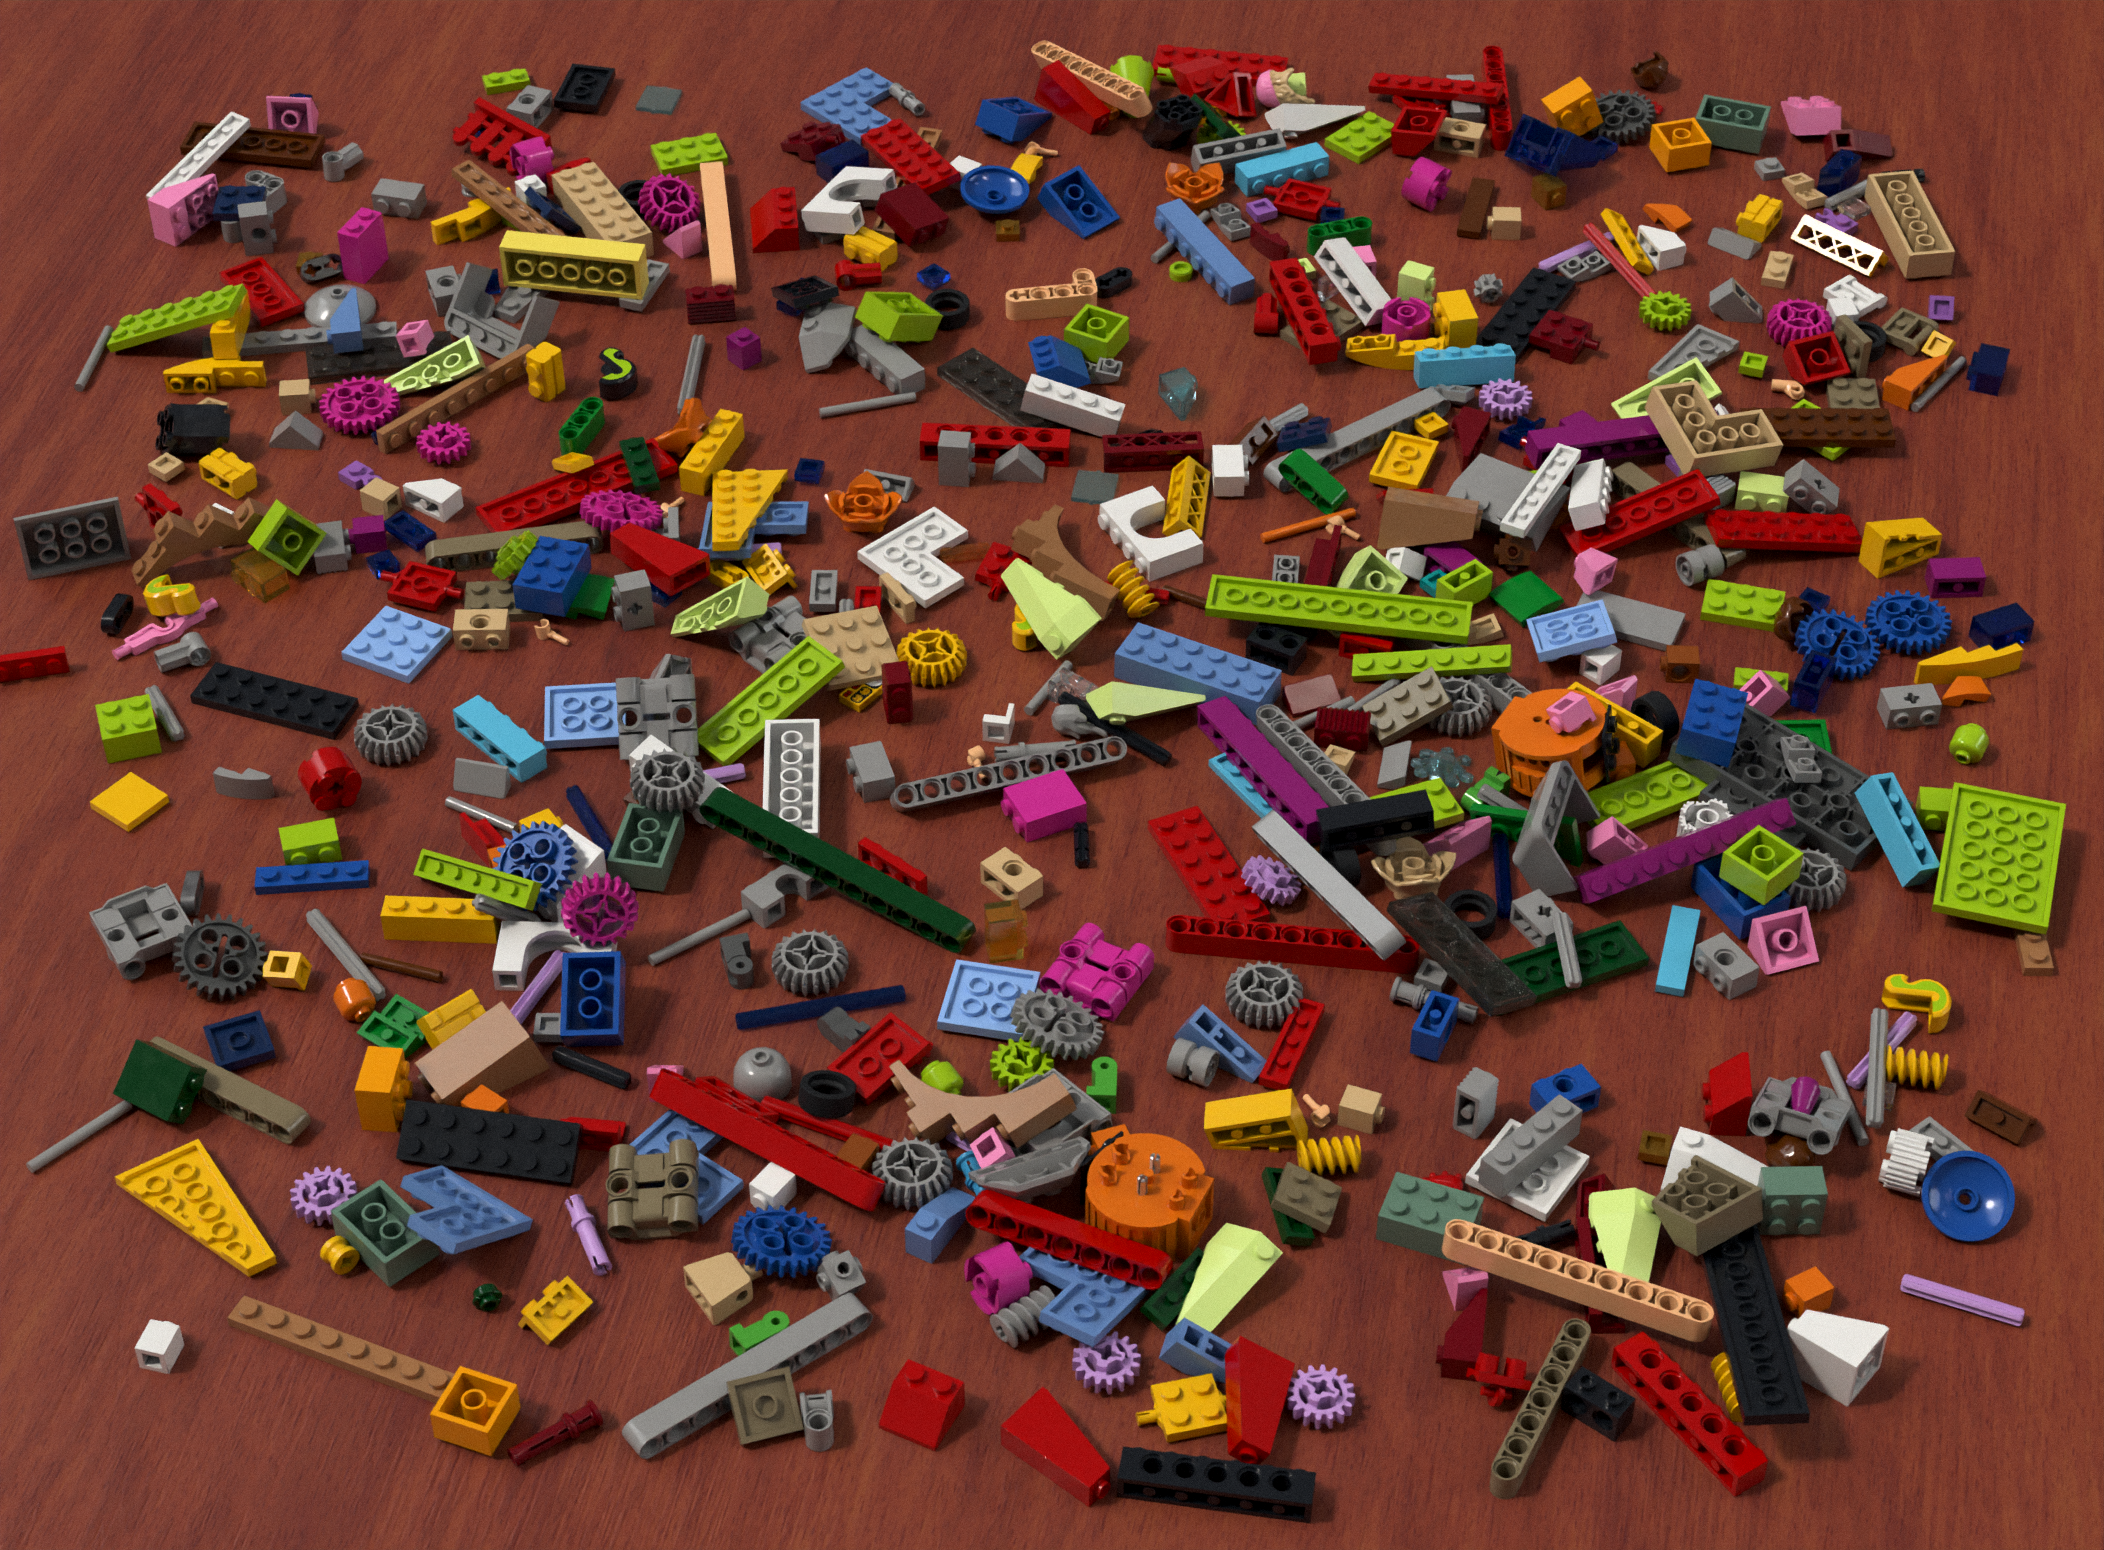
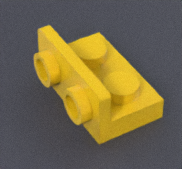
M764 544L752 553L751 558H746L742 561L754 581L770 595L787 582L793 589L798 587L793 580L796 574L788 564L783 566L782 563L786 560L777 548L772 551L767 544Z
M568 1275L560 1283L556 1280L551 1282L543 1290L542 1293L545 1296L539 1302L533 1299L521 1310L524 1316L518 1325L522 1329L528 1325L547 1345L558 1337L593 1303Z

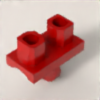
M1480 1352L1475 1368H1467L1466 1377L1475 1378L1479 1382L1490 1383L1489 1387L1481 1386L1480 1395L1487 1396L1490 1406L1499 1407L1504 1399H1512V1391L1505 1390V1386L1530 1391L1532 1381L1525 1379L1526 1361L1507 1357L1503 1374L1497 1372L1499 1356Z

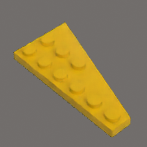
M746 469L736 472L730 470L713 472V551H734L740 549L748 537L750 528L756 526V519L763 516L773 501L774 493H779L781 483L787 481L788 469L761 471Z
M199 1139L115 1176L118 1186L248 1277L277 1264L275 1254Z

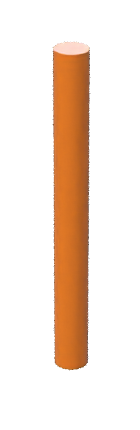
M1354 508L1345 509L1261 533L1260 538L1263 543L1329 525L1330 523L1327 520L1334 516H1341L1343 520L1356 517V512Z

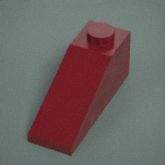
M1463 406L1459 415L1455 414L1453 418L1452 429H1455L1454 442L1461 474L1476 459L1490 433L1492 415L1490 412Z
M1481 1288L1446 1331L1444 1346H1437L1436 1364L1442 1365V1378L1478 1382L1475 1378L1466 1377L1468 1367L1475 1368L1479 1353L1482 1352L1488 1288Z

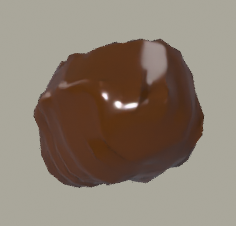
M1657 51L1654 52V58L1637 62L1634 67H1630L1635 82L1641 87L1656 88L1665 81L1668 75L1669 62Z
M1795 596L1784 601L1775 613L1773 624L1775 635L1786 642L1796 641L1795 633L1800 622L1804 620L1806 615L1811 616L1814 611L1811 604Z
M1776 1129L1770 1135L1764 1136L1767 1147L1765 1158L1768 1167L1815 1165V1153L1809 1149L1807 1139L1780 1132Z

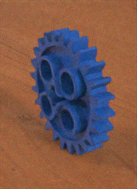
M1896 590L1895 595L1886 592L1885 598L1878 595L1876 601H1871L1870 607H1867L1864 624L1867 625L1866 628H1872L1871 635L1877 636V643L1887 644V650L1895 647L1897 653H1900L1903 649L1906 650L1908 655L1911 654L1912 650L1921 655L1923 649L1931 653L1932 647L1940 649V644H1946V640L1950 636L1952 620H1950V613L1945 612V606L1938 607V600L1929 601L1930 595L1922 598L1920 597V592L1911 595L1909 590H1906L1905 594H1901Z
M1822 609L1820 614L1813 611L1811 616L1806 615L1795 633L1796 641L1794 643L1795 646L1799 647L1797 654L1804 655L1802 661H1810L1812 663L1811 669L1820 668V675L1828 672L1830 679L1834 675H1838L1840 681H1843L1845 676L1853 681L1855 675L1860 679L1864 673L1868 675L1878 661L1880 644L1875 642L1877 639L1876 635H1869L1872 628L1862 627L1864 621L1857 623L1855 622V615L1847 618L1845 611L1837 615L1834 609L1831 610L1830 614ZM1845 632V637L1832 658L1828 657L1840 634Z
M532 821L530 828L522 824L521 833L512 830L513 838L511 840L508 838L503 839L506 846L505 848H497L501 856L493 858V861L498 866L492 869L541 883L542 885L534 907V911H537L539 904L547 908L548 899L556 903V894L558 892L565 894L564 884H572L568 876L576 874L571 865L578 863V860L573 857L577 849L571 846L574 841L568 837V833L553 823L549 825L542 821L539 825Z
M768 1205L767 1211L756 1207L755 1213L748 1210L746 1211V1216H739L738 1222L734 1223L731 1243L733 1244L732 1250L738 1252L737 1258H746V1266L755 1264V1271H760L764 1268L767 1269V1275L769 1276L775 1271L778 1272L780 1278H783L784 1273H789L790 1276L795 1278L796 1272H800L804 1276H807L808 1269L817 1272L818 1266L822 1263L821 1259L830 1253L832 1239L829 1238L830 1231L825 1230V1224H817V1217L808 1219L806 1211L798 1214L795 1207L790 1211H785L783 1205H780L779 1210H774L771 1205Z

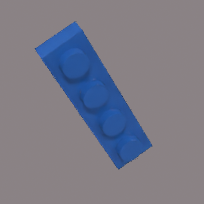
M369 860L256 867L255 892L256 895L369 888Z

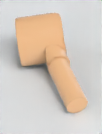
M1035 142L1028 143L1024 150L1025 154L1037 155L1039 153L1057 157L1058 151L1044 149Z
M679 497L670 505L662 503L661 510L664 511L662 518H668V507H678L684 502V498Z
M1334 516L1327 520L1330 523L1326 526L1328 533H1333L1334 525L1342 526V533L1357 541L1361 538V535L1345 526L1341 516Z
M541 619L542 627L534 626L537 637L540 640L551 638L566 646L569 644L568 639L551 630L549 620Z
M977 745L968 750L969 756L967 757L968 764L970 766L974 765V767L982 766L981 761L985 760L984 750ZM979 774L982 781L988 779L987 776Z
M1308 1094L1303 1096V1100L1313 1110L1310 1114L1312 1123L1318 1128L1328 1124L1331 1121L1330 1117L1327 1116L1330 1113L1329 1107L1327 1105L1320 1106Z

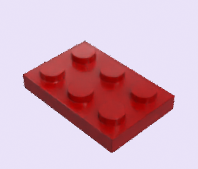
M890 1012L827 1067V1070L839 1072L851 1078L856 1085L855 1096L869 1105L893 1084L890 1079L895 1077L889 1067L891 1064L900 1060L909 1070L932 1048L930 1042Z

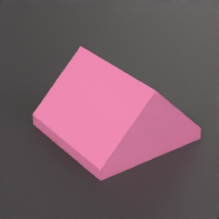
M266 97L269 129L316 134L319 112L312 98Z
M1490 816L1459 822L1423 845L1429 856H1433V853L1436 854L1439 851L1456 853V861L1452 869L1454 870L1489 849L1492 820Z
M1807 906L1752 919L1748 949L1765 975L1819 962Z

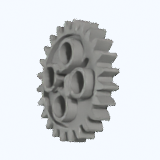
M1038 988L1036 993L1028 990L1027 994L1021 993L1020 997L1016 999L1010 1017L1013 1018L1011 1024L1017 1026L1015 1032L1024 1033L1021 1038L1022 1040H1031V1047L1040 1046L1041 1053L1047 1050L1051 1051L1052 1057L1061 1054L1064 1060L1067 1059L1068 1055L1074 1060H1077L1079 1055L1084 1059L1087 1058L1088 1054L1093 1055L1095 1050H1098L1104 1031L1101 1030L1103 1025L1097 1022L1099 1017L1090 1015L1091 1008H1082V1001L1075 1003L1073 1002V996L1064 998L1060 991L1057 995H1054L1050 989L1044 993Z

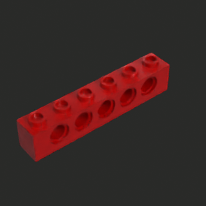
M1297 257L1269 262V282L1308 364L1315 365L1337 361L1338 351L1341 350L1340 339L1334 334L1332 322L1327 320L1325 308L1320 306L1319 296L1313 291L1312 281L1306 277L1305 267L1300 265Z
M922 422L919 440L920 461H938L939 437L941 430L971 432V443H975V457L971 458L972 462L995 464L998 458L1021 443L1043 461L1045 466L1069 467L1071 429Z
M1642 1331L1614 1347L1611 1368L1734 1497L1765 1479L1768 1459L1760 1448L1755 1447L1745 1437L1742 1429L1734 1425L1724 1415L1722 1409L1717 1404H1713L1703 1393L1701 1387L1697 1383L1692 1382L1683 1373L1680 1365L1672 1361L1662 1351L1658 1342L1652 1340Z

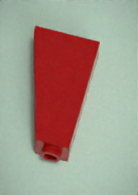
M1057 60L1042 68L1034 97L1037 103L1090 135L1097 131H1102L1108 126L1111 110L1065 65Z
M628 523L610 533L611 554L635 571L645 569L649 581L670 597L710 575V555L704 551L632 523Z
M1239 1336L1225 1353L1228 1455L1243 1463L1260 1465L1271 1453L1295 1363L1242 1336Z
M1043 1386L1001 1425V1446L1086 1506L1090 1507L1097 1499L1104 1498L1110 1490L1109 1465L1051 1393Z

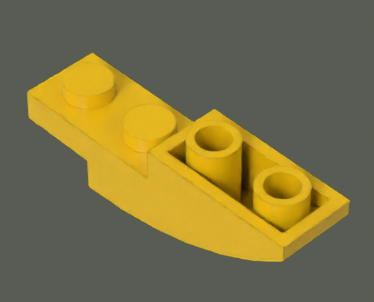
M477 198L468 202L467 209L431 221L433 241L437 245L459 238L462 242L467 241L494 227L502 221V217L483 200Z
M1395 334L1356 336L1348 338L1345 354L1346 357L1375 367L1414 370L1415 351H1422L1426 348L1444 350L1446 349L1445 338L1397 342Z
M240 355L238 359H214L213 357L200 359L163 371L167 393H216L217 387L266 386L267 382L264 362L241 361Z

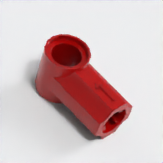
M841 260L835 265L836 285L843 291L852 290L856 285L882 284L881 263L854 264L849 260Z
M1263 293L1262 296L1257 298L1256 312H1254V333H1278L1277 298L1273 297L1271 293Z

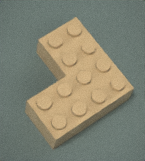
M1697 380L1652 387L1644 407L1683 475L1699 469L1705 477L1774 466L1783 447V443L1762 409L1718 416Z

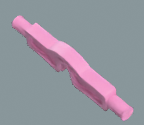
M212 597L201 603L199 610L190 615L180 616L175 613L166 616L165 623L168 626L166 628H161L153 623L147 625L135 634L125 638L124 645L112 650L113 656L117 660L130 653L136 656L157 644H164L177 639L184 633L185 629L206 619L205 613L217 608V601Z

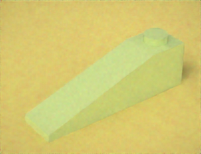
M469 335L386 378L384 384L390 382L391 387H395L400 396L463 381L486 368L480 352Z
M1696 357L1611 403V406L1620 419L1647 416L1648 413L1644 407L1654 386L1697 380L1709 401L1722 395V391Z
M1370 545L1354 554L1344 569L1336 587L1398 594L1408 577ZM1326 629L1335 638H1340L1342 631Z
M1016 558L1001 575L1037 638L1056 660L1072 652L1102 619L1084 598L1069 593L1064 589L1063 585L1048 580L1042 572L1019 558Z
M747 576L677 614L670 635L679 637L746 624L756 618H761L767 611L770 594Z
M1112 681L1087 693L1086 700L1099 719L1109 720V723L1113 725H1122L1126 721L1195 706L1205 701L1206 695Z
M1637 1188L1593 1192L1589 1196V1223L1591 1228L1596 1229L1599 1239L1596 1247L1598 1253H1603L1607 1269L1649 1282L1661 1224L1659 1217L1652 1208V1200L1655 1196Z
M1226 1223L1206 1244L1203 1258L1196 1270L1194 1281L1185 1298L1176 1325L1185 1317L1211 1332L1283 1252L1260 1231Z

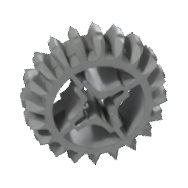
M1453 676L1450 679L1441 677L1440 681L1454 708L1426 724H1429L1432 730L1438 729L1439 734L1448 733L1449 737L1452 734H1458L1461 738L1464 733L1471 736L1473 731L1480 732L1482 727L1487 726L1490 716H1492V700L1488 694V689H1484L1482 683L1475 684L1473 679L1464 680L1463 676L1460 679Z
M392 703L390 707L382 705L380 709L372 708L371 713H363V718L357 720V725L354 727L355 747H357L361 757L367 758L368 762L375 761L377 765L386 763L388 767L391 763L397 762L400 765L403 760L410 762L411 756H419V751L424 750V745L428 738L427 726L420 712H415L413 707L406 709L404 704L395 707Z
M665 748L659 753L653 750L651 756L643 754L642 760H636L635 767H632L630 773V788L632 789L634 799L639 801L640 806L646 805L649 811L656 808L659 814L663 810H668L671 814L674 809L682 812L684 806L692 807V803L699 801L700 795L703 794L705 774L703 773L701 763L696 761L695 756L688 757L686 751L678 753L676 748L672 752L666 751Z
M1808 846L1805 850L1796 847L1804 855L1799 878L1784 889L1791 897L1789 906L1793 905L1795 908L1807 906L1808 912L1811 909H1815L1817 912H1820L1822 908L1829 910L1832 904H1838V901L1845 892L1847 878L1844 866L1839 865L1838 858H1831L1830 852L1823 854L1820 853V849L1813 851Z
M803 928L800 934L792 931L791 938L783 936L782 942L776 943L775 951H773L771 957L772 972L777 980V984H782L784 990L791 989L794 995L802 992L805 997L808 993H814L817 997L820 991L828 994L830 987L837 988L839 982L844 981L845 974L849 968L848 952L843 945V941H838L836 934L829 936L826 930L818 933L816 928L812 932H806Z
M1258 960L1256 965L1247 962L1245 968L1238 967L1235 973H1231L1225 989V1001L1229 1007L1230 1014L1235 1015L1237 1021L1245 1020L1247 1026L1256 1024L1258 1029L1261 1025L1271 1029L1273 1024L1282 1027L1288 1015L1293 1013V1006L1299 1007L1300 1010L1298 999H1303L1302 983L1299 982L1298 975L1293 974L1291 968L1283 969L1282 963L1275 966L1272 965L1271 961L1267 964H1262Z
M904 1136L903 1141L900 1143L893 1140L891 1147L883 1145L881 1153H876L875 1162L872 1165V1174L886 1182L881 1194L885 1203L893 1202L895 1208L905 1205L907 1211L911 1206H917L920 1209L922 1204L929 1203L949 1190L953 1180L952 1162L948 1158L947 1151L941 1150L939 1143L931 1145L929 1138L923 1142L917 1136L914 1140L909 1141Z

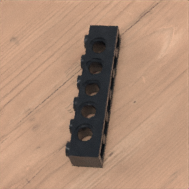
M1123 1446L1117 1476V1497L1310 1524L1315 1494L1316 1472H1309L1303 1469L1280 1468L1268 1464L1243 1463L1238 1460L1213 1459L1207 1456L1183 1455L1172 1451L1161 1452L1146 1450L1141 1447L1131 1448Z

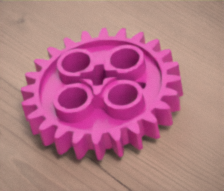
M362 376L360 380L352 377L350 382L343 379L342 385L334 383V389L327 388V394H322V400H319V410L323 423H327L328 428L335 426L336 432L344 429V434L349 433L350 430L354 432V435H357L360 430L364 434H367L368 429L376 431L377 426L383 427L386 425L385 421L392 422V417L398 416L397 411L400 410L399 394L396 388H392L390 382L384 384V379L376 382L374 376L369 380H366L365 376Z
M599 490V494L591 492V495H585V498H582L579 514H581V519H586L585 523H592V527L600 526L602 531L610 530V532H613L628 523L652 531V529L657 530L658 526H661L663 510H661L660 505H657L656 501H650L649 497L641 498L642 494L635 495L630 491L623 493L622 490H619L618 493L608 490V493Z

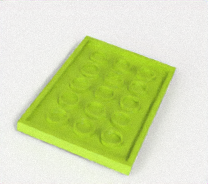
M1954 782L1932 912L2046 935L2066 804Z

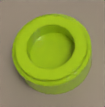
M1184 261L1175 262L1170 265L1169 276L1176 282L1189 281L1193 277V267Z

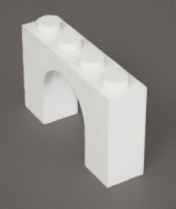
M846 166L801 210L806 231L854 235L865 224L860 202L851 201L862 199L879 200L880 194L896 189L897 183L894 170Z
M1154 486L1100 504V515L1098 516L1100 528L1110 535L1113 543L1123 550L1127 559L1134 561L1135 566L1140 569L1139 573H1142L1149 582L1203 563V542L1191 528L1164 538H1148L1135 532L1139 528L1164 520L1165 499Z
M502 921L492 969L495 990L524 991L530 963L537 956L545 952L564 950L571 953L617 951L618 942L614 944L611 940H608L605 947H603L600 941H596L592 947L587 939L581 944L579 935L572 937L570 929L564 927V922Z

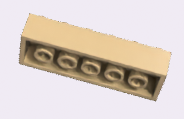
M594 162L584 163L581 166L552 174L554 198L582 227L580 230L586 238L645 244L646 257L654 255L652 231Z
M1914 171L1868 174L1864 197L1905 279L1951 275L1955 250Z

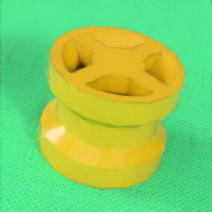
M343 1236L332 1237L323 1245L320 1251L321 1259L325 1263L331 1264V1269L338 1275L351 1271L357 1265L360 1257L358 1250L349 1246L348 1241Z

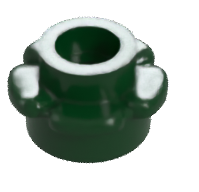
M484 1284L474 1290L472 1303L478 1310L484 1312L493 1311L499 1306L503 1294L497 1289L496 1285Z

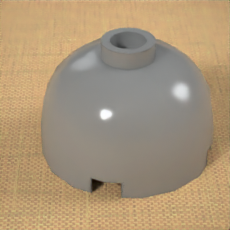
M768 1047L753 1048L741 1055L734 1067V1087L760 1103L767 1095L782 1100L788 1095L792 1087L790 1065L786 1058L775 1049Z

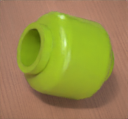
M1969 723L1959 726L1949 744V751L1954 756V759L1961 764L1977 763L1982 759L1989 745V737L1984 728L1977 724Z
M937 1060L927 1065L921 1072V1081L946 1093L962 1095L960 1091L964 1085V1080L951 1063Z

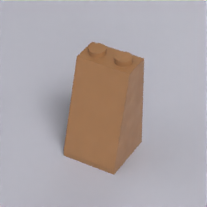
M1388 487L1384 499L1377 549L1473 539L1474 531L1479 532L1483 510L1478 509L1479 501Z
M503 1001L415 1062L421 1071L417 1077L426 1090L431 1087L434 1089V1092L430 1095L437 1104L461 1107V1101L465 1096L473 1092L481 1084L498 1094L550 1068L531 1037Z

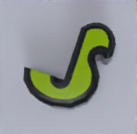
M610 347L602 350L599 358L605 364L602 365L600 371L605 377L599 380L600 397L606 400H618L627 397L636 390L638 385L635 364L630 360L624 359V353L617 348Z

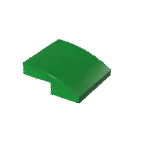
M1532 571L1524 572L1507 580L1488 594L1490 600L1522 628L1527 625L1526 619L1537 617L1540 614L1551 613L1564 602L1560 595Z
M588 574L565 617L576 620L578 613L604 620L611 596V587H613L615 582L614 579Z
M395 994L381 1013L374 1010L357 1031V1034L377 1047L403 1048L404 1057L407 1058L427 1042L426 1036L423 1035L417 1025V1020L429 1012Z

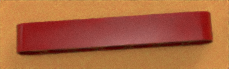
M1491 45L1483 48L1482 81L1503 84L1504 92L1498 104L1485 103L1490 145L1497 151H1505L1511 146L1513 127L1503 51L1500 47Z
M982 1190L966 1210L967 1221L977 1229L1148 1290L1160 1288L1173 1268L1171 1257L1161 1250L992 1190Z

